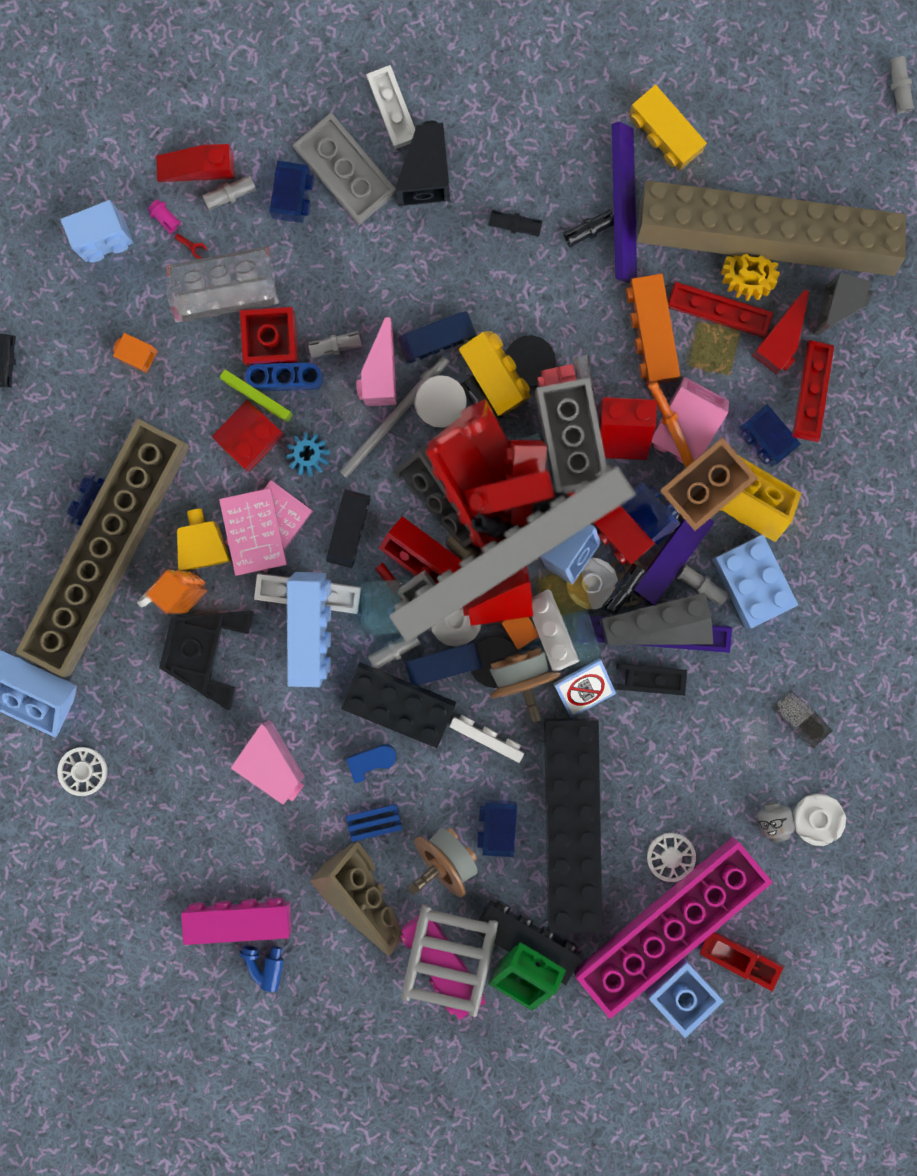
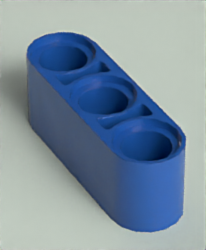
M313 363L254 364L247 369L245 374L248 384L258 391L315 390L322 385L324 379L319 367ZM285 371L290 372L291 379L287 383H280L279 375ZM309 371L317 372L316 380L311 383L304 380L305 374ZM256 373H265V379L262 383H253V376Z

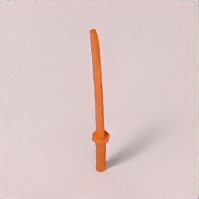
M657 381L652 382L647 387L651 391L654 400H657L658 408L663 415L661 421L663 425H667L686 468L694 459L678 424V414L670 409Z

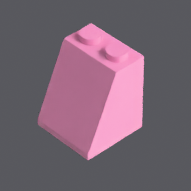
M684 376L669 406L672 412L676 411L678 414V424L695 461L705 452L727 416L729 400ZM660 419L652 438L653 446L663 453L669 451L676 455V459L679 462L683 463L667 425H663Z
M269 720L262 723L231 769L284 805L288 799L293 802L304 787V784L301 783L304 775L274 724Z

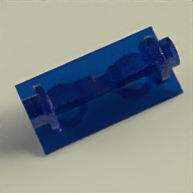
M91 473L89 478L84 477L78 488L81 494L77 501L73 500L67 510V514L70 515L68 520L71 523L76 518L78 519L77 525L82 526L92 506L90 502L91 500L95 501L105 481L104 479L99 478L96 482L94 481L96 476Z

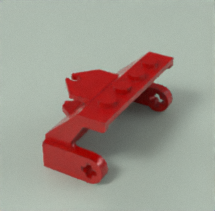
M486 399L463 409L461 417L428 443L426 451L433 464L432 471L438 480L442 479L446 487L444 490L448 500L451 503L455 502L461 523L463 525L467 524L471 531L470 537L476 547L479 546L481 550L494 540L499 544L506 539L502 537L491 538L487 533L473 530L472 520H481L476 519L475 516L471 517L464 491L483 484L504 480V475L509 472V464L505 463V450L510 448V441L504 434ZM503 510L483 514L490 518L500 517L504 522L510 523L506 516H503ZM518 525V527L520 528V530H521L522 528H524V527L527 526V525Z

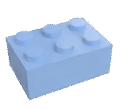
M764 535L756 536L711 558L745 628L751 629L798 606Z

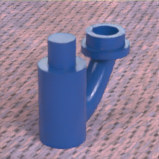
M243 946L239 956L244 958L248 972L254 982L260 985L262 990L269 992L278 991L284 958L281 957L282 948L272 946L270 955L266 956L262 973L259 971L254 960L259 957L257 953L258 948Z

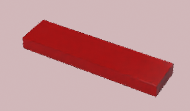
M676 281L673 284L668 300L669 309L761 338L766 337L774 313Z
M813 340L807 342L792 437L813 442L820 440L835 345Z

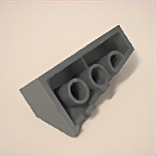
M427 445L408 458L393 473L398 478L403 476L409 484L407 488L414 495L418 493L423 498L428 511L438 514L442 519L441 524L464 548L472 543L471 531L467 524L463 525L461 523L455 502L451 503L448 500L444 490L446 487L442 479L438 480L432 471L433 464L426 453Z
M705 592L599 620L605 645L713 644L712 618Z

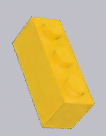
M656 84L632 104L629 112L631 122L636 128H642L646 132L649 143L654 148H660L665 154V161L672 168L676 167L679 171L682 170L704 150L707 142Z
M485 331L460 347L459 351L497 415L501 416L508 414L532 397L529 394L530 388L527 382L520 378L515 370V362L502 349L503 343L500 337L492 331Z

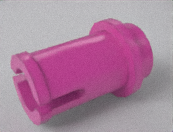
M156 200L149 206V216L155 218L169 234H172L178 228L176 225H181V222L166 208L165 202Z

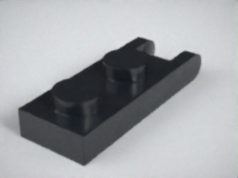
M616 664V669L626 670L625 685L615 684V690L685 696L686 669Z

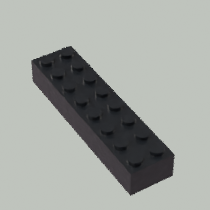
M596 718L544 719L548 929L550 933L603 932L599 720Z

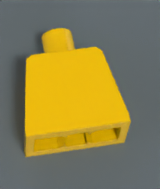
M202 509L187 511L189 526L177 529L178 569L180 571H188L232 562L218 523L215 521L205 522Z

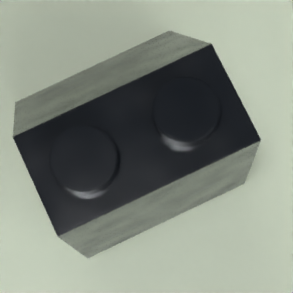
M431 120L416 126L396 184L399 206L450 201L443 123Z

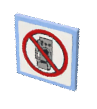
M600 658L553 683L570 718L616 694Z

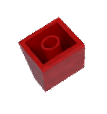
M602 398L597 406L596 414L605 459L647 460L656 427L657 400Z
M527 565L463 606L464 616H469L471 626L533 616L531 585Z

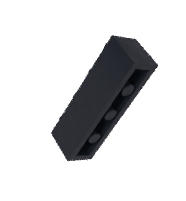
M490 900L478 921L489 923V920L498 921L494 944L510 952L521 942L564 968L566 971L561 983L567 985L582 959L580 952L577 951L579 947L567 939L562 942L555 938L556 933H550L549 929L545 926L541 929L532 924L534 921L527 915L520 913L518 916L510 911L511 907L503 901L497 900L495 903ZM475 931V933L485 938L486 933ZM535 962V965L537 967H540V964L538 962Z

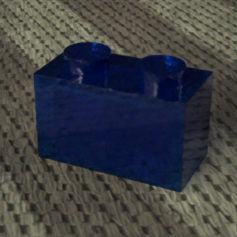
M277 160L270 205V214L273 219L303 223L304 216H309L310 200H307L308 190H313L314 175L311 174L308 165Z
M768 404L739 426V429L742 431L740 436L748 445L753 444L759 451L757 452L758 458L765 465L770 464L774 466L801 445L797 438L792 437V432Z
M641 481L633 489L636 494L622 503L621 506L658 545L680 525V522L676 519L679 513L669 502L665 506L659 500L662 495L652 484L647 487Z
M485 799V806H480L479 822H484L483 832H478L477 848H482V855L514 857L517 816L516 801Z

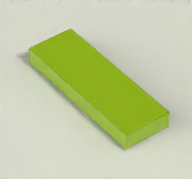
M224 369L220 375V379L224 383L284 422L289 423L293 416L289 410Z

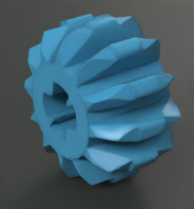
M307 432L303 433V441L298 436H295L294 441L297 445L288 444L287 446L288 449L294 451V453L286 455V459L294 460L289 467L295 469L299 466L298 474L301 476L306 468L308 476L313 477V468L322 473L323 470L319 464L329 465V461L322 458V456L331 454L330 450L323 449L327 442L325 440L318 442L319 435L316 433L312 436L311 440ZM308 448L315 452L314 455L310 456L309 461L302 457V454H305Z

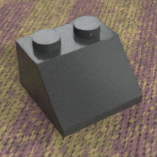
M840 273L826 285L813 335L819 336L849 319L855 313L860 312L864 306H867L872 296V291L869 290L871 281Z

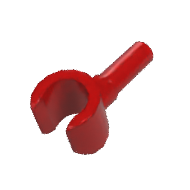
M176 234L175 239L188 247L195 259L203 260L195 254L197 248H203L208 252L207 247L203 243L194 244L180 234Z

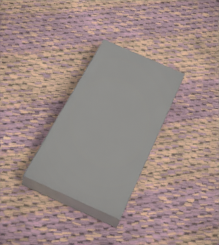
M332 113L328 114L292 145L293 149L358 226L397 194L396 188Z

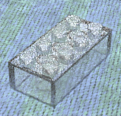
M269 246L166 265L167 300L176 323L279 304L276 271Z

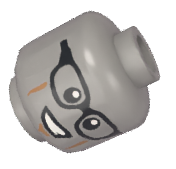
M779 801L764 804V809L760 810L757 814L761 835L769 838L770 842L788 840L790 834L795 830L791 809L780 805Z

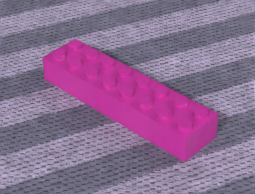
M732 836L688 875L576 967L574 971L576 979L611 1019L773 882L740 842Z

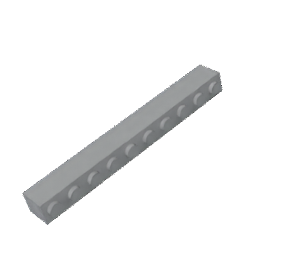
M610 465L596 474L598 480L590 485L587 481H584L572 489L575 495L567 500L564 496H561L549 504L552 508L544 515L541 511L535 513L527 519L529 525L520 530L517 525L504 534L507 539L497 544L494 540L483 547L482 551L484 554L477 559L471 555L459 563L461 569L454 574L451 570H448L437 578L440 583L431 588L427 584L415 592L417 598L411 602L405 598L393 606L395 612L389 615L406 643L633 497L636 493L619 467L612 470Z

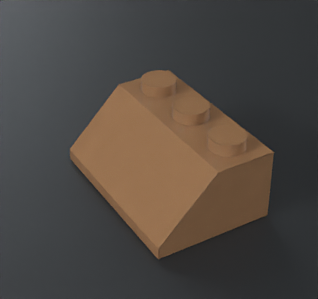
M722 437L660 489V491L696 531L758 478Z

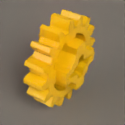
M747 253L742 256H727L721 274L724 275L722 283L730 284L727 291H737V298L741 294L745 295L746 301H749L751 296H754L756 300H760L762 294L767 297L771 289L774 290L780 272L776 271L778 262L771 263V260L765 259L762 255L750 257Z

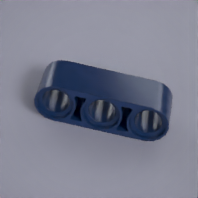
M464 311L405 333L398 337V341L407 363L416 362V358L421 360L439 353L442 348L447 350L463 344L466 339L470 341L477 334L468 312Z
M476 642L405 661L410 683L417 686L483 667Z

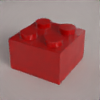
M293 307L240 310L242 358L247 368L254 364L299 363L297 321Z

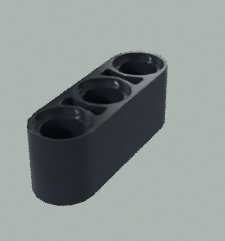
M345 489L326 562L348 568L353 567L355 561L353 558L354 555L356 556L359 546L360 531L363 530L368 511L366 508L370 503V495Z

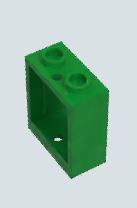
M520 942L497 962L488 985L533 1011L557 993L566 970ZM535 962H538L540 964V967H537L535 965Z

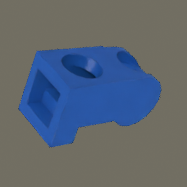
M383 744L347 757L346 760L354 783L364 781L366 779L365 772L376 768L387 769L392 767L396 761L397 752L393 746Z

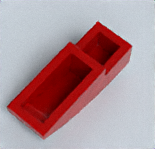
M717 932L712 933L705 940L699 953L744 979H749L772 992L785 965Z

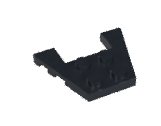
M254 611L171 617L159 668L185 685L197 690L206 698L221 705L222 708L231 710L236 687L211 681V674L222 629L249 634Z

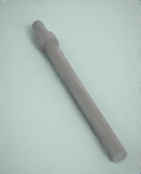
M441 356L429 371L426 369L420 376L421 380L339 471L344 477H349L412 406L419 385L427 378L439 375L450 363L445 357Z

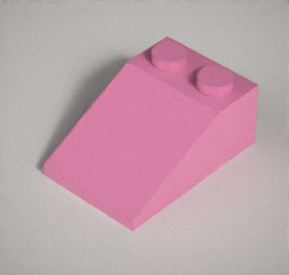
M390 317L384 319L361 371V380H357V394L366 406L397 405L393 326Z

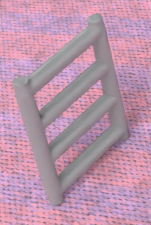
M422 904L403 983L401 1000L410 1001V998L468 1011V1015L477 1017L496 938L498 921L489 920V923L434 911L431 910V906ZM434 921L486 933L483 947L481 949L425 936L428 922ZM424 946L480 959L477 973L471 974L419 962L422 948ZM418 972L474 985L471 999L466 1000L414 988L416 974Z

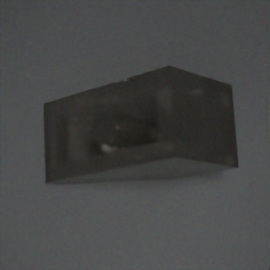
M791 690L771 707L806 746L813 749L833 731L809 705Z

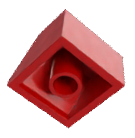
M246 400L214 433L212 438L245 470L250 472L281 440L284 434L251 402Z

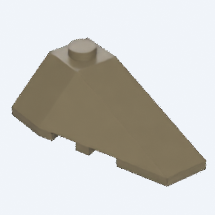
M355 841L325 862L310 882L326 902L386 955H391L402 940L401 935L403 933L392 907H386L381 893L385 892L382 883L377 885L371 871L376 868L372 859L359 842Z

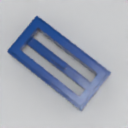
M397 803L346 815L351 842L403 829ZM393 811L394 814L359 824L353 823V820ZM396 822V825L359 834L355 832V830Z

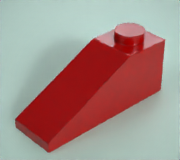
M229 144L200 145L156 156L157 182L235 179L234 153Z
M807 290L798 295L752 354L754 358L775 374L782 369L786 372L795 361V358L792 356L798 350L809 296Z
M548 470L483 484L464 491L471 517L477 514L483 515L555 497Z

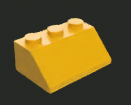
M740 457L758 479L720 511H724L738 522L749 526L759 532L760 535H764V537L776 542L792 523L802 493Z

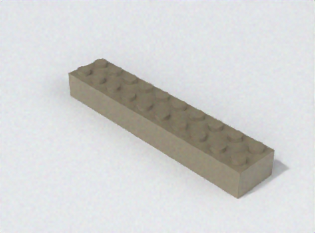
M646 180L640 202L637 243L737 256L747 253L750 257L762 255L768 260L895 276L906 258V214Z
M137 418L15 653L61 677L72 675L190 448L188 444Z

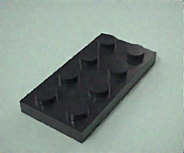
M360 662L341 709L438 748L455 708L456 701Z

